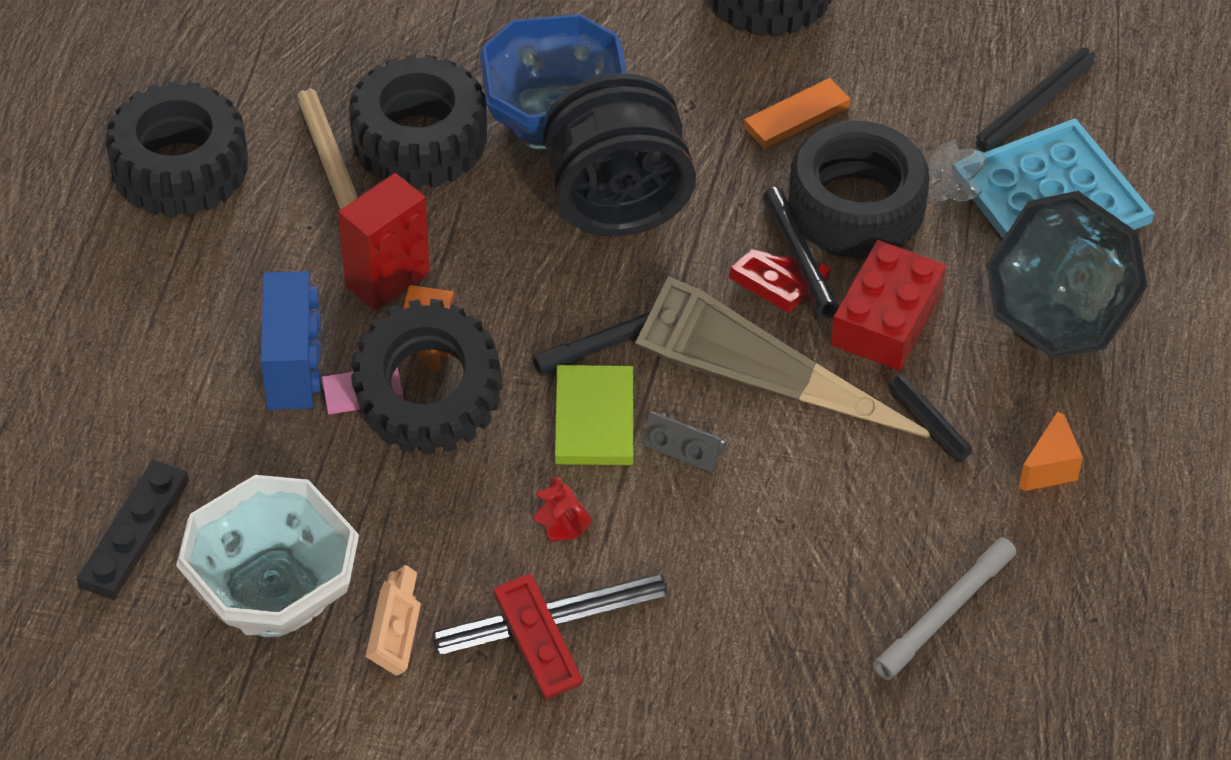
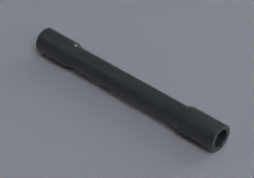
M778 187L769 188L763 194V201L772 220L777 224L803 278L811 302L820 318H832L837 312L839 305L818 269L792 215V209L782 189Z
M650 312L570 343H562L533 354L532 362L539 376L557 370V365H570L578 359L639 336Z

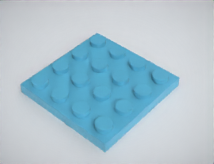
M1076 118L963 160L953 166V176L1002 238L1005 237L1028 201L1073 191H1080L1134 230L1153 221L1154 212ZM1079 208L1085 220L1101 235L1100 227L1083 208ZM1056 212L1046 213V216L1048 218H1054L1060 215V213ZM1080 234L1067 244L1057 260L1102 242L1089 234ZM1034 254L1027 256L1016 255L1024 267L1031 266L1035 261Z

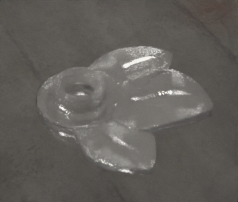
M955 140L941 144L930 156V179L927 198L935 201H943L949 198L956 202H965L982 193L981 188L973 178L982 169L987 159L986 155L974 149L959 151ZM942 179L941 182L933 184L936 180Z

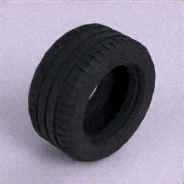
M845 121L831 124L813 133L796 150L791 163L788 203L800 232L815 245L836 255L852 258L868 257L877 240L901 247L917 233L925 215L930 179L929 167L924 155L916 145L905 135L893 128L869 121ZM859 175L880 181L893 191V194L877 202L857 203L838 198L827 191L823 185L827 181L840 176Z

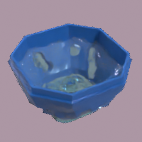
M581 14L512 20L483 45L482 50L479 52L486 102L493 118L506 125V128L515 132L516 136L520 137L527 146L535 149H545L542 139V124L546 113L555 100L567 90L583 81L598 76L617 73L627 74L622 43L618 35Z

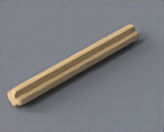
M311 88L306 91L301 90L297 95L299 98L298 103L341 210L356 200L358 196L316 91Z

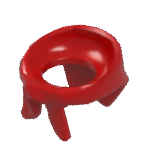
M561 477L552 478L549 488L536 492L537 497L546 500V502L533 516V520L545 526L548 540L562 541L575 539L593 525V520L583 505L577 501L572 489L563 482Z

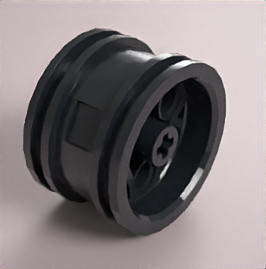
M617 73L598 76L583 81L567 90L555 100L547 111L542 124V139L548 161L554 170V189L562 215L574 227L598 236L620 237L634 235L651 230L667 222L680 212L690 200L696 184V172L687 143L682 139V123L674 97L659 82L638 74Z

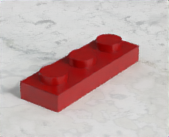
M529 573L494 588L493 595L544 702L582 686L583 679L532 574Z

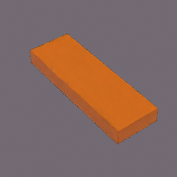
M828 78L744 119V129L763 149H766L850 108L851 99L831 78Z

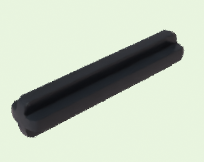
M899 374L890 381L888 387L892 393L956 462L964 461L972 453V447L904 374Z

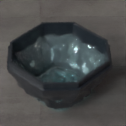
M1080 191L1028 201L986 264L995 317L1052 359L1105 350L1117 332L1130 319L1148 287L1139 233ZM1084 271L1086 278L1085 281L1081 284L1080 276Z

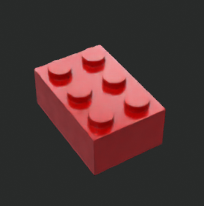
M394 173L338 211L345 286L373 310H376L386 302L394 300L401 291L414 282L421 281L430 272L426 197L398 174Z
M877 240L834 315L831 346L901 371L942 295L947 264Z

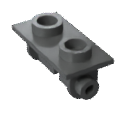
M650 411L642 445L713 473L717 456H721L724 453L727 441L722 440L720 434L712 435L669 418L667 413L661 415Z

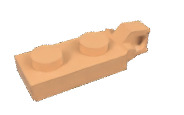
M404 565L395 572H390L388 580L384 581L380 589L365 656L395 676L405 672L408 667L421 603L413 596L417 572L407 565Z

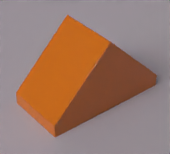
M1057 411L1023 464L1019 483L1020 489L1029 491L1078 481L1083 456L1064 414Z

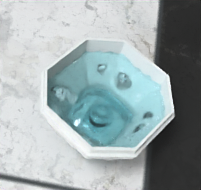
M254 475L190 514L187 519L176 566L191 584L198 598L203 600L209 609L224 623L240 628L245 635L280 637L311 622L313 617L323 612L326 606L347 592L359 534L309 480Z

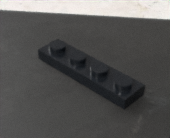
M155 460L150 462L78 575L77 582L79 588L112 600L116 599L189 482L187 471Z

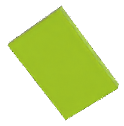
M557 365L555 464L633 465V366Z

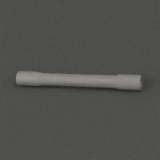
M998 538L977 559L976 564L901 638L895 640L873 662L876 673L885 680H892L915 656L918 649L989 578L994 577L1016 555L1015 546L1006 538Z

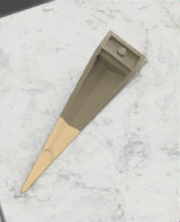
M669 276L635 342L639 348L680 366L925 438L931 437L925 428L815 363L704 291Z

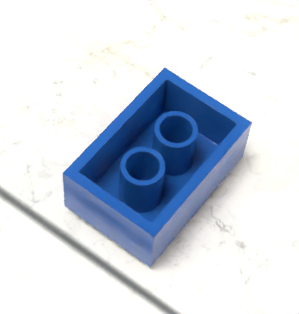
M309 271L263 273L261 366L267 410L313 408L314 393L321 392L320 370H314L318 368V363H321L320 340H314L318 339V334L321 333V312L313 311V309H319L318 286L311 287Z

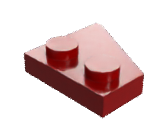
M751 250L730 268L729 279L787 313H790L809 297L808 289L793 258L776 257L769 253ZM820 264L819 271L826 282L829 279L831 268Z

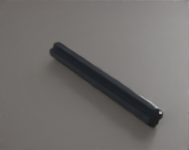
M1086 47L1079 49L976 135V146L984 152L994 149L1094 64V52L1089 51Z

